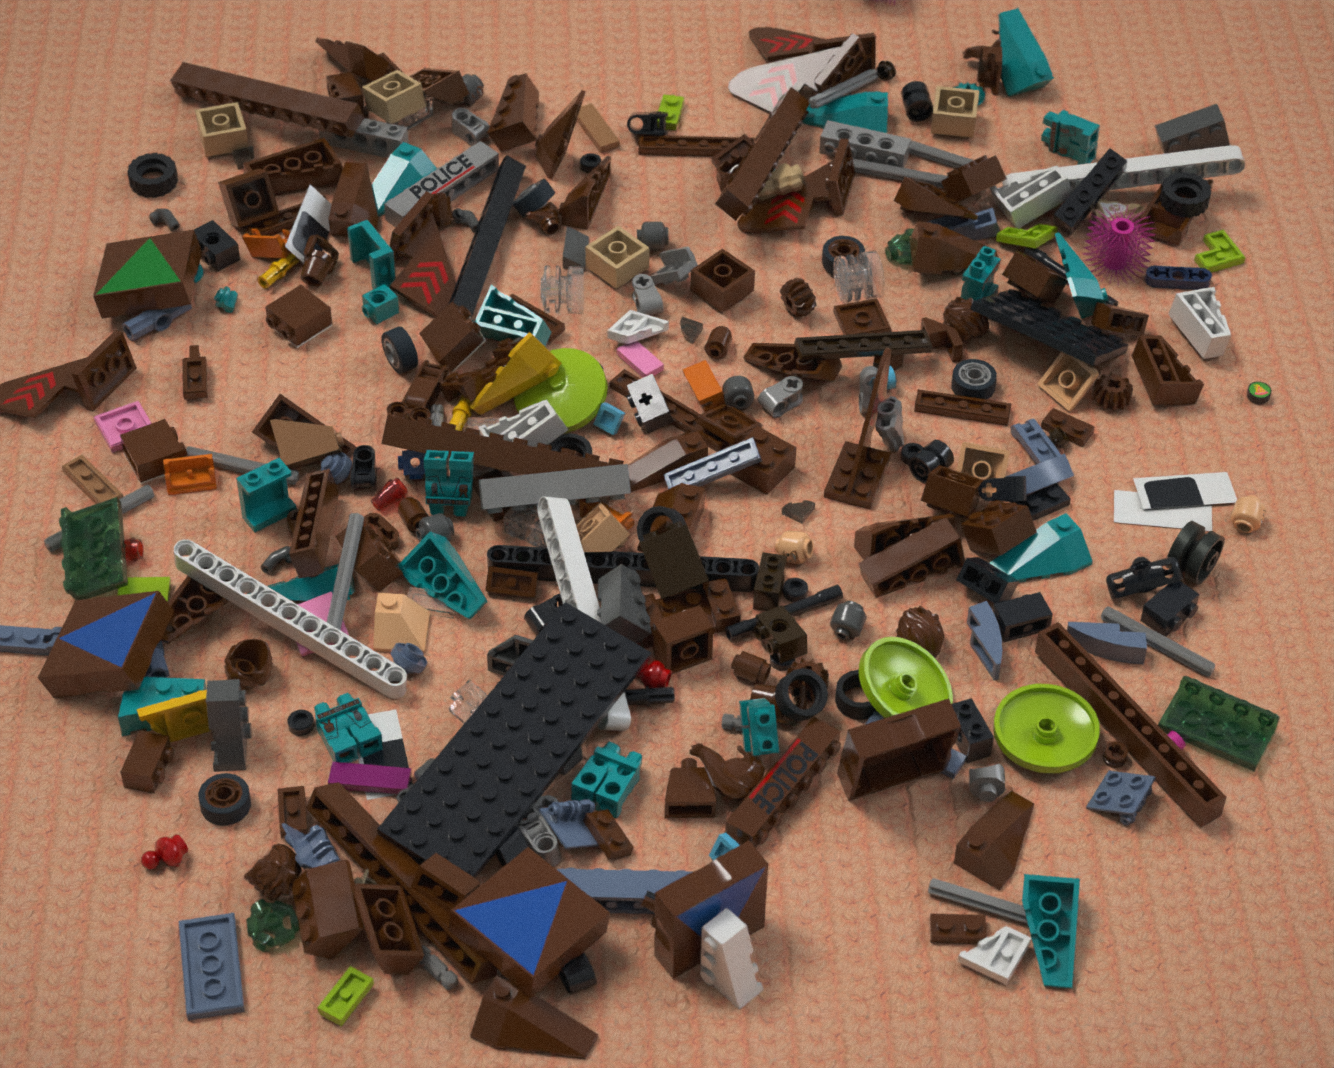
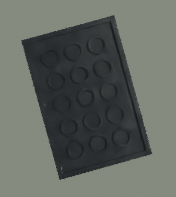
M1014 289L1001 291L1000 293L974 300L970 307L972 311L1092 366L1125 354L1128 348V344L1123 343L1122 338L1116 335L1108 336L1102 333V329L1090 325L1088 327L1082 324V320L1073 316L1066 317L1061 314L1062 311L1059 309L1044 307L1041 305V301L1022 297V293Z

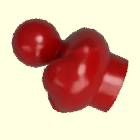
M655 660L649 665L647 663L637 677H640L645 688L646 686H649V688H667L672 670L666 669L662 662Z
M178 834L171 838L161 837L156 841L155 851H146L142 855L141 864L146 869H154L162 860V862L170 867H178L183 855L188 852V847Z

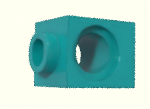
M386 284L362 295V312L365 317L370 318L376 325L399 313L398 296Z

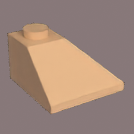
M1061 352L1037 385L1071 412L1099 376V373L1094 366Z
M962 442L957 471L982 480L1004 478L1006 476L1010 451ZM990 483V486L986 487V492H990L992 496V493L996 492V488H993Z
M601 502L576 525L583 552H613L616 548H621L627 542V537L630 535L625 527Z
M378 593L375 609L373 650L376 652H391L396 643H411L419 647L423 654H425L430 611L404 594Z

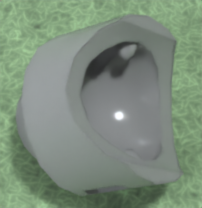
M996 764L970 769V792L984 802L994 801L1005 791V771L1003 766Z

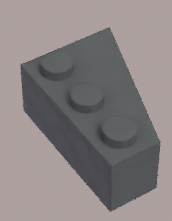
M1217 104L1155 125L1157 138L1164 154L1230 145L1225 120Z
M621 564L598 579V600L601 602V608L597 610V616L601 617L602 624L637 644L652 634L651 620L646 611V600L641 591L640 576L635 570H631Z
M240 679L207 681L206 706L209 730H212L213 736L211 751H214V772L246 770L247 739L252 738V725L247 723L249 722V707L246 706V690H241Z

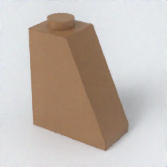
M278 419L270 420L281 460L289 469L317 462L329 455L342 452L341 446H344L341 432L336 433L332 426Z

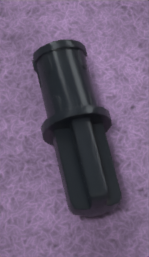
M646 686L645 689H627L624 691L628 705L647 704V707H650V704L673 703L675 700V691L672 687L649 688V686Z

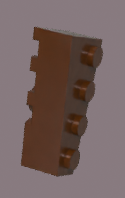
M526 73L514 75L507 80L506 87L487 132L500 152L536 141L537 138L534 131L537 130L535 119L538 118L536 108H538L539 91Z
M325 137L243 163L244 173L258 168L267 171L273 193L307 189L309 185L314 188L338 184L342 173V163Z
M945 517L931 523L928 527L917 533L910 534L902 541L889 545L885 550L865 558L864 561L858 564L862 578L874 596L878 598L905 588L910 581L920 583L926 580L927 575L936 572L938 575L948 573V568L955 565L958 568H962L965 563V557L960 536Z

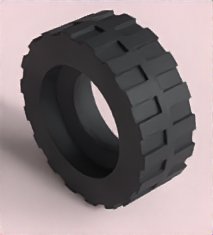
M147 153L142 156L140 155L128 165L127 173L130 188L139 196L146 198L162 197L172 192L176 184H178L175 162L171 157L165 156V154ZM150 172L164 173L162 176L154 179L142 177Z
M1177 172L1173 175L1171 174L1168 178L1164 179L1160 194L1161 205L1172 215L1183 218L1199 216L1208 208L1211 186L1207 180H1204L1200 175H1195V173ZM1187 191L1193 193L1196 197L1183 198L1176 195L1175 192Z

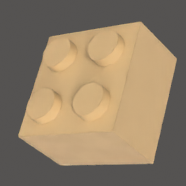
M399 70L362 87L367 110L390 124L399 122L402 118L417 113L420 109L426 107L422 84Z
M937 86L931 133L974 138L979 90Z
M238 102L195 110L198 132L206 157L249 149L246 127Z
M617 226L585 246L586 267L617 289L649 268V247L620 226Z

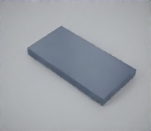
M234 913L178 921L187 1020L245 1012Z

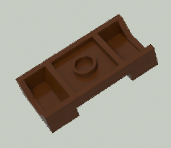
M1209 179L1207 181L1212 191L1214 180ZM1161 184L1140 217L1143 220L1139 221V224H1149L1143 225L1138 229L1156 228L1147 229L1144 232H1147V235L1149 233L1156 234L1153 237L1180 245L1188 232L1189 224L1194 216L1183 218L1167 212L1160 202ZM1187 191L1175 192L1176 195L1183 198L1196 197V195Z
M523 337L515 340L506 338L498 343L499 347L492 351L495 358L486 361L485 367L482 369H476L463 374L455 372L445 378L446 381L439 385L446 401L450 402L461 394L468 402L476 399L486 384L494 382L497 375L495 372L500 366H506L511 359L508 354Z
M723 578L702 583L701 590L673 595L663 599H655L654 593L644 595L646 611L651 620L652 634L641 641V646L644 649L653 647V622L699 605L713 625V634L724 632L725 627L740 622L741 614L727 579Z

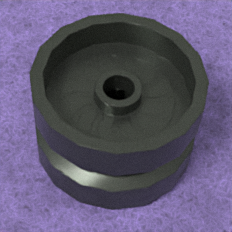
M1191 520L1177 535L1167 557L1177 558L1181 572L1185 571V578L1199 585L1209 576L1223 550L1225 538L1213 531L1205 534V527ZM1172 564L1166 565L1168 569L1172 567Z

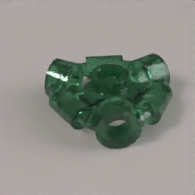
M908 228L904 231V234H896L888 241V246L885 247L888 261L896 260L899 261V264L912 265L911 237L909 236L912 235L914 229Z
M264 899L256 901L250 908V917L246 919L247 935L252 937L253 946L262 952H268L275 946H284L295 939V934L300 930L293 906L277 900L274 903L266 902ZM290 915L291 929H285L283 919ZM264 932H267V933H270V934L274 935V936H275V939H273L270 935H268V934H266V933H264Z

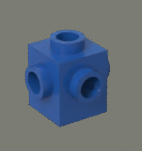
M402 450V456H398V469L403 470L404 475H409V479H423V474H425V453ZM412 458H418L420 464L413 466L410 461Z

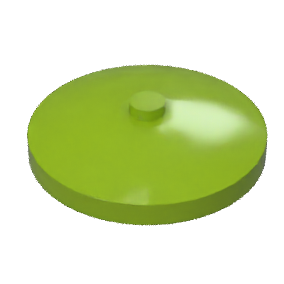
M560 348L550 351L562 363L557 373L515 396L514 403L519 413V410L547 399L568 428L565 433H569L585 426L598 414L601 404L606 400L608 384L601 365L593 356L578 349Z
M885 637L875 641L863 653L859 663L860 683L871 705L884 718L948 698L951 704L953 703L951 684L944 669L928 651L918 644L904 638Z
M1031 684L1010 692L1002 699L996 709L993 732L1002 752L1019 766L1035 772L1061 773L1081 766L1092 756L1097 747L1100 725L1091 705L1074 691L1053 684Z

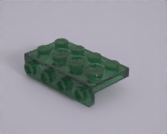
M115 497L71 512L67 507L62 508L59 524L62 529L60 543L64 555L62 567L65 571L63 586L66 593L70 594L75 600H82L127 586L128 578L121 501Z
M1183 676L1179 688L1159 721L1158 726L1166 734L1175 731L1184 742L1255 772L1277 731L1280 717L1270 710L1258 707L1244 699L1237 698L1220 689L1204 684L1197 679Z

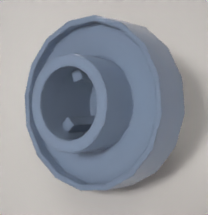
M343 452L329 455L323 459L321 471L330 469L337 485L348 477L352 460Z
M396 643L390 652L394 663L402 667L406 674L421 673L427 666L428 662L423 656V651L414 644Z

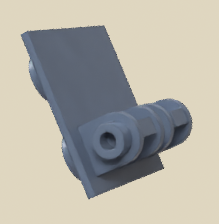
M1108 770L1086 808L1119 813L1122 824H1132L1136 820L1137 812H1140L1145 805L1146 798L1151 795L1152 784L1156 777Z
M589 799L579 802L577 800L553 802L548 808L539 809L565 849L599 846L583 822L586 813L594 812V802Z
M285 823L282 824L287 834L285 839L294 848L297 854L295 859L302 868L310 869L340 861L324 828L315 825L310 828V833L305 835Z

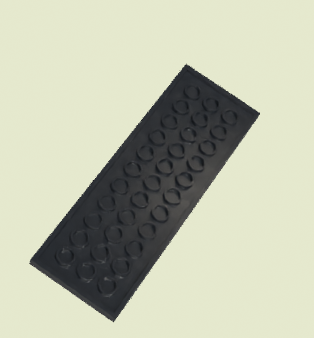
M565 602L377 828V833L422 863L437 853L476 878L651 659V652Z

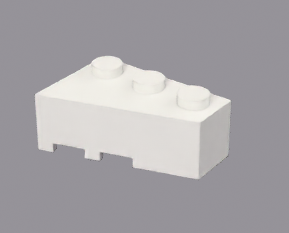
M1058 166L1032 173L1030 178L1017 181V179L1011 180V184L997 188V186L990 187L996 205L1015 228L1023 227L1067 200L1073 191L1068 177Z
M1215 287L1176 293L1169 311V316L1203 359L1223 356L1231 336L1225 316L1221 315L1220 312L1221 304L1215 298Z
M547 399L519 410L520 414L508 419L506 416L499 418V422L488 427L486 425L478 427L484 436L489 437L491 432L504 435L503 440L513 442L514 437L528 440L527 445L537 447L538 443L548 445L568 430Z
M726 908L702 927L700 974L705 983L710 986L713 985L738 1009H741L763 991V986L755 978V973L758 972L757 964L751 963L750 954L753 952L747 925Z

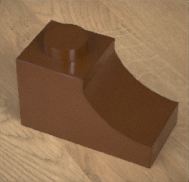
M1096 302L1091 324L1107 331L1140 336L1144 335L1149 315L1116 305Z

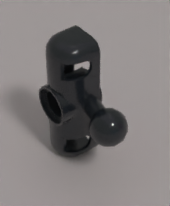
M1137 557L1133 560L1130 568L1109 574L1106 577V583L1111 599H1117L1135 593H1146L1157 587L1178 582L1183 579L1178 559L1175 557H1167L1153 562L1145 557ZM1172 564L1169 570L1163 569V566ZM1174 574L1172 578L1165 577L1167 575ZM1123 578L1121 583L1114 582L1116 579ZM1125 587L1124 591L1122 592L1116 591L1117 589Z

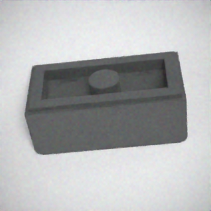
M570 227L566 229L563 268L585 270V246L589 244V236Z

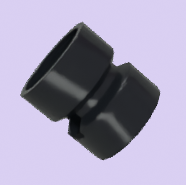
M913 81L906 84L902 88L901 97L907 117L917 122L928 119L933 113V104L928 87L921 81Z
M933 440L923 450L912 456L908 465L913 476L918 481L926 484L929 473L939 465L946 468L952 466L954 456L951 449L944 442Z

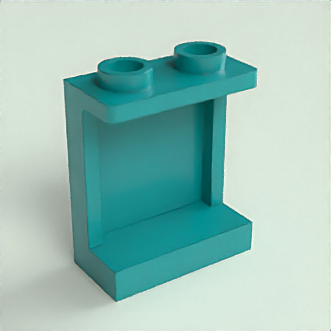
M368 220L348 227L350 260L353 263L363 259L368 262L373 289L383 284L390 287L396 279L393 250Z
M280 457L236 478L242 518L254 533L286 518L290 511L297 509L296 504L290 499L286 478L291 476V470Z

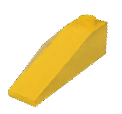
M529 332L508 354L511 359L506 366H500L497 369L494 382L485 385L470 407L479 415H482L540 384L548 377L554 376L562 363Z

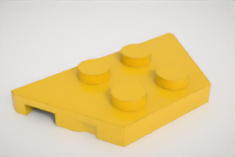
M207 690L197 691L193 694L172 698L168 701L137 709L139 719L142 722L146 720L150 723L151 729L155 732L169 736L170 742L212 731L209 730Z

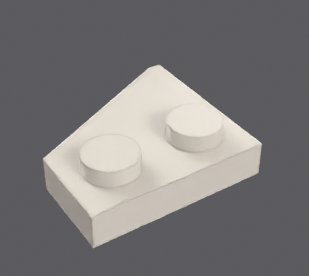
M629 310L608 329L607 338L618 343L630 344L667 331L669 329V321Z
M1005 926L998 930L994 936L986 937L978 942V946L968 952L962 951L958 956V962L1007 985L1031 943V937Z

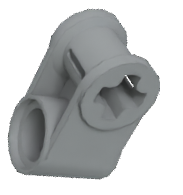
M465 108L453 111L452 132L455 136L460 137L470 146L475 145L484 137H489L487 132L490 125L485 120L480 119Z
M646 274L636 275L632 280L634 288L632 298L637 312L646 315L663 313L662 298L652 278Z
M874 366L865 367L860 372L859 409L861 414L867 413L878 370Z
M796 376L786 377L775 385L764 389L758 397V402L774 418H778L787 411L802 404L803 395L801 390L803 382Z
M542 814L537 816V820L524 827L522 825L518 826L530 849L553 867L560 862L561 853L557 839Z

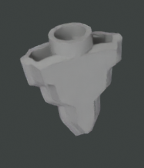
M891 396L878 405L875 427L879 436L882 437L883 443L892 452H897L904 445L902 404L896 397Z

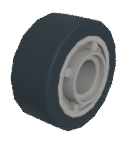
M542 179L526 188L514 200L512 205L524 218L527 212H536L542 208L556 192L546 179Z
M398 326L384 332L381 336L382 347L392 368L400 374L416 368L418 365V355L407 331L403 327Z
M980 359L963 360L953 369L951 388L955 395L987 400L995 392L997 373L988 362Z

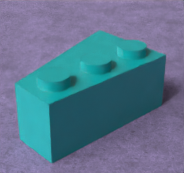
M491 284L475 319V322L481 327L480 332L483 337L502 341L506 338L515 340L520 337L524 338L530 332L546 346L551 331L544 320L523 305L521 306L516 303L511 297L503 294Z
M144 677L138 690L123 692L118 715L122 737L130 735V732L145 728L147 731L153 730L150 723L146 720L142 722L139 719L137 709L168 701L172 698L193 694L197 691L207 690L205 679Z

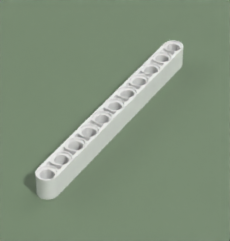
M1236 145L1126 159V170L1109 190L1163 184L1165 178L1177 172L1195 173V175H1200L1203 178L1234 175L1245 169V161L1241 149ZM1098 162L1059 168L1068 177L1072 191H1074ZM1041 170L1006 175L1007 179L1002 181V184L1006 186L1011 184V180L1017 179V181L1030 178V174Z
M543 496L538 502L537 511L563 604L565 602L569 603L601 623V617L597 616V610L600 608L570 503L566 498ZM625 693L620 696L597 725L600 730H628L631 723V715Z
M184 539L175 544V566L179 571L391 699H398L405 694L407 674L402 667L195 542ZM371 668H376V669H378V670H376V671H371V670H369V669H371ZM392 681H397V682H399V683H398V684H392V683H390V682H392Z

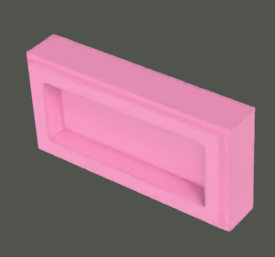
M638 341L624 344L617 348V355L642 378L650 374L654 376L664 370V364Z

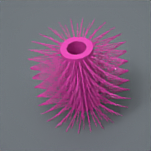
M1123 210L1122 214L1120 211L1121 218H1119V214L1117 217L1116 211H1114L1116 219L1109 213L1113 221L1108 218L1106 222L1110 224H1105L1103 219L1101 220V218L1094 216L1102 223L1098 225L1099 222H1096V224L1094 221L1091 222L1098 227L1096 231L1094 227H1087L1094 232L1087 233L1093 239L1085 240V242L1092 246L1084 248L1091 251L1089 247L1093 248L1092 252L1083 253V255L1091 256L1090 253L1093 252L1101 254L1092 256L1094 258L1083 261H1098L1091 265L1103 264L1096 269L1106 266L1110 271L1112 269V274L1113 270L1117 273V270L1122 269L1127 277L1129 275L1124 269L1126 267L1128 268L1127 270L1135 274L1129 268L1131 265L1132 267L1134 266L1135 270L1142 272L1136 266L1140 262H1150L1143 256L1151 255L1145 250L1153 249V247L1146 244L1150 243L1147 241L1148 236L1142 237L1141 234H1146L1147 232L1144 231H1147V229L1156 228L1137 229L1149 223L1138 224L1140 226H1137L1135 224L1139 221L1134 223L1131 221L1138 216L1136 215L1131 220L1128 217L1127 219L1123 218Z

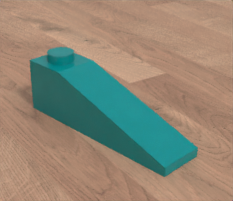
M1019 8L999 13V39H1001L1002 47L1001 80L1007 96L1010 97L1045 87L1054 77L1045 54Z
M863 92L844 96L814 109L809 105L807 108L809 113L804 118L803 123L824 129L829 120L887 133L888 92Z
M402 142L382 167L371 184L378 217L385 214L384 204L388 200L394 198L437 169L422 149Z
M1059 232L1055 233L1066 277L1081 319L1092 316L1096 302L1105 303L1109 301L1105 288H1100L1098 280Z
M1067 513L1046 522L1036 529L1037 532L989 562L991 565L1019 580V583L1026 582L1027 578L1041 576L1042 579L1050 578V574L1056 573L1070 575L1093 563L1081 528Z
M430 531L398 564L410 584L423 590L431 597L436 598L468 619H471L488 602L462 558L444 536Z
M339 563L325 567L324 573L316 577L299 579L296 576L287 582L281 581L267 587L289 600L308 601L331 591L333 594ZM353 574L347 600H350L349 595L355 592Z
M1024 874L1022 903L1043 984L1046 987L1072 989L1080 879Z

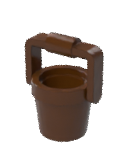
M312 235L309 237L304 250L305 257L301 280L307 285L320 287L327 274H331L334 271L339 253L323 237ZM315 242L330 255L319 250H313Z
M791 683L789 687L801 689L796 706L800 709H806L808 699H806L807 688L802 684ZM756 684L753 687L750 700L765 698L770 702V705L774 704L776 723L790 726L800 725L801 721L782 719L784 714L778 708L775 699L776 686Z

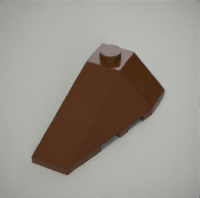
M279 394L252 433L270 446L278 448L270 420L278 419L317 425L325 424L282 394ZM343 438L344 446H341V450L351 458L357 447Z

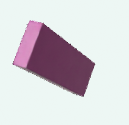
M332 762L328 784L339 782L346 790L398 794L401 790L409 788L412 772L411 768Z

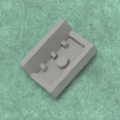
M688 246L663 251L659 256L664 267L650 277L654 284L663 283V285H667L674 280L677 282L684 281L689 277L688 273L698 265L693 252Z

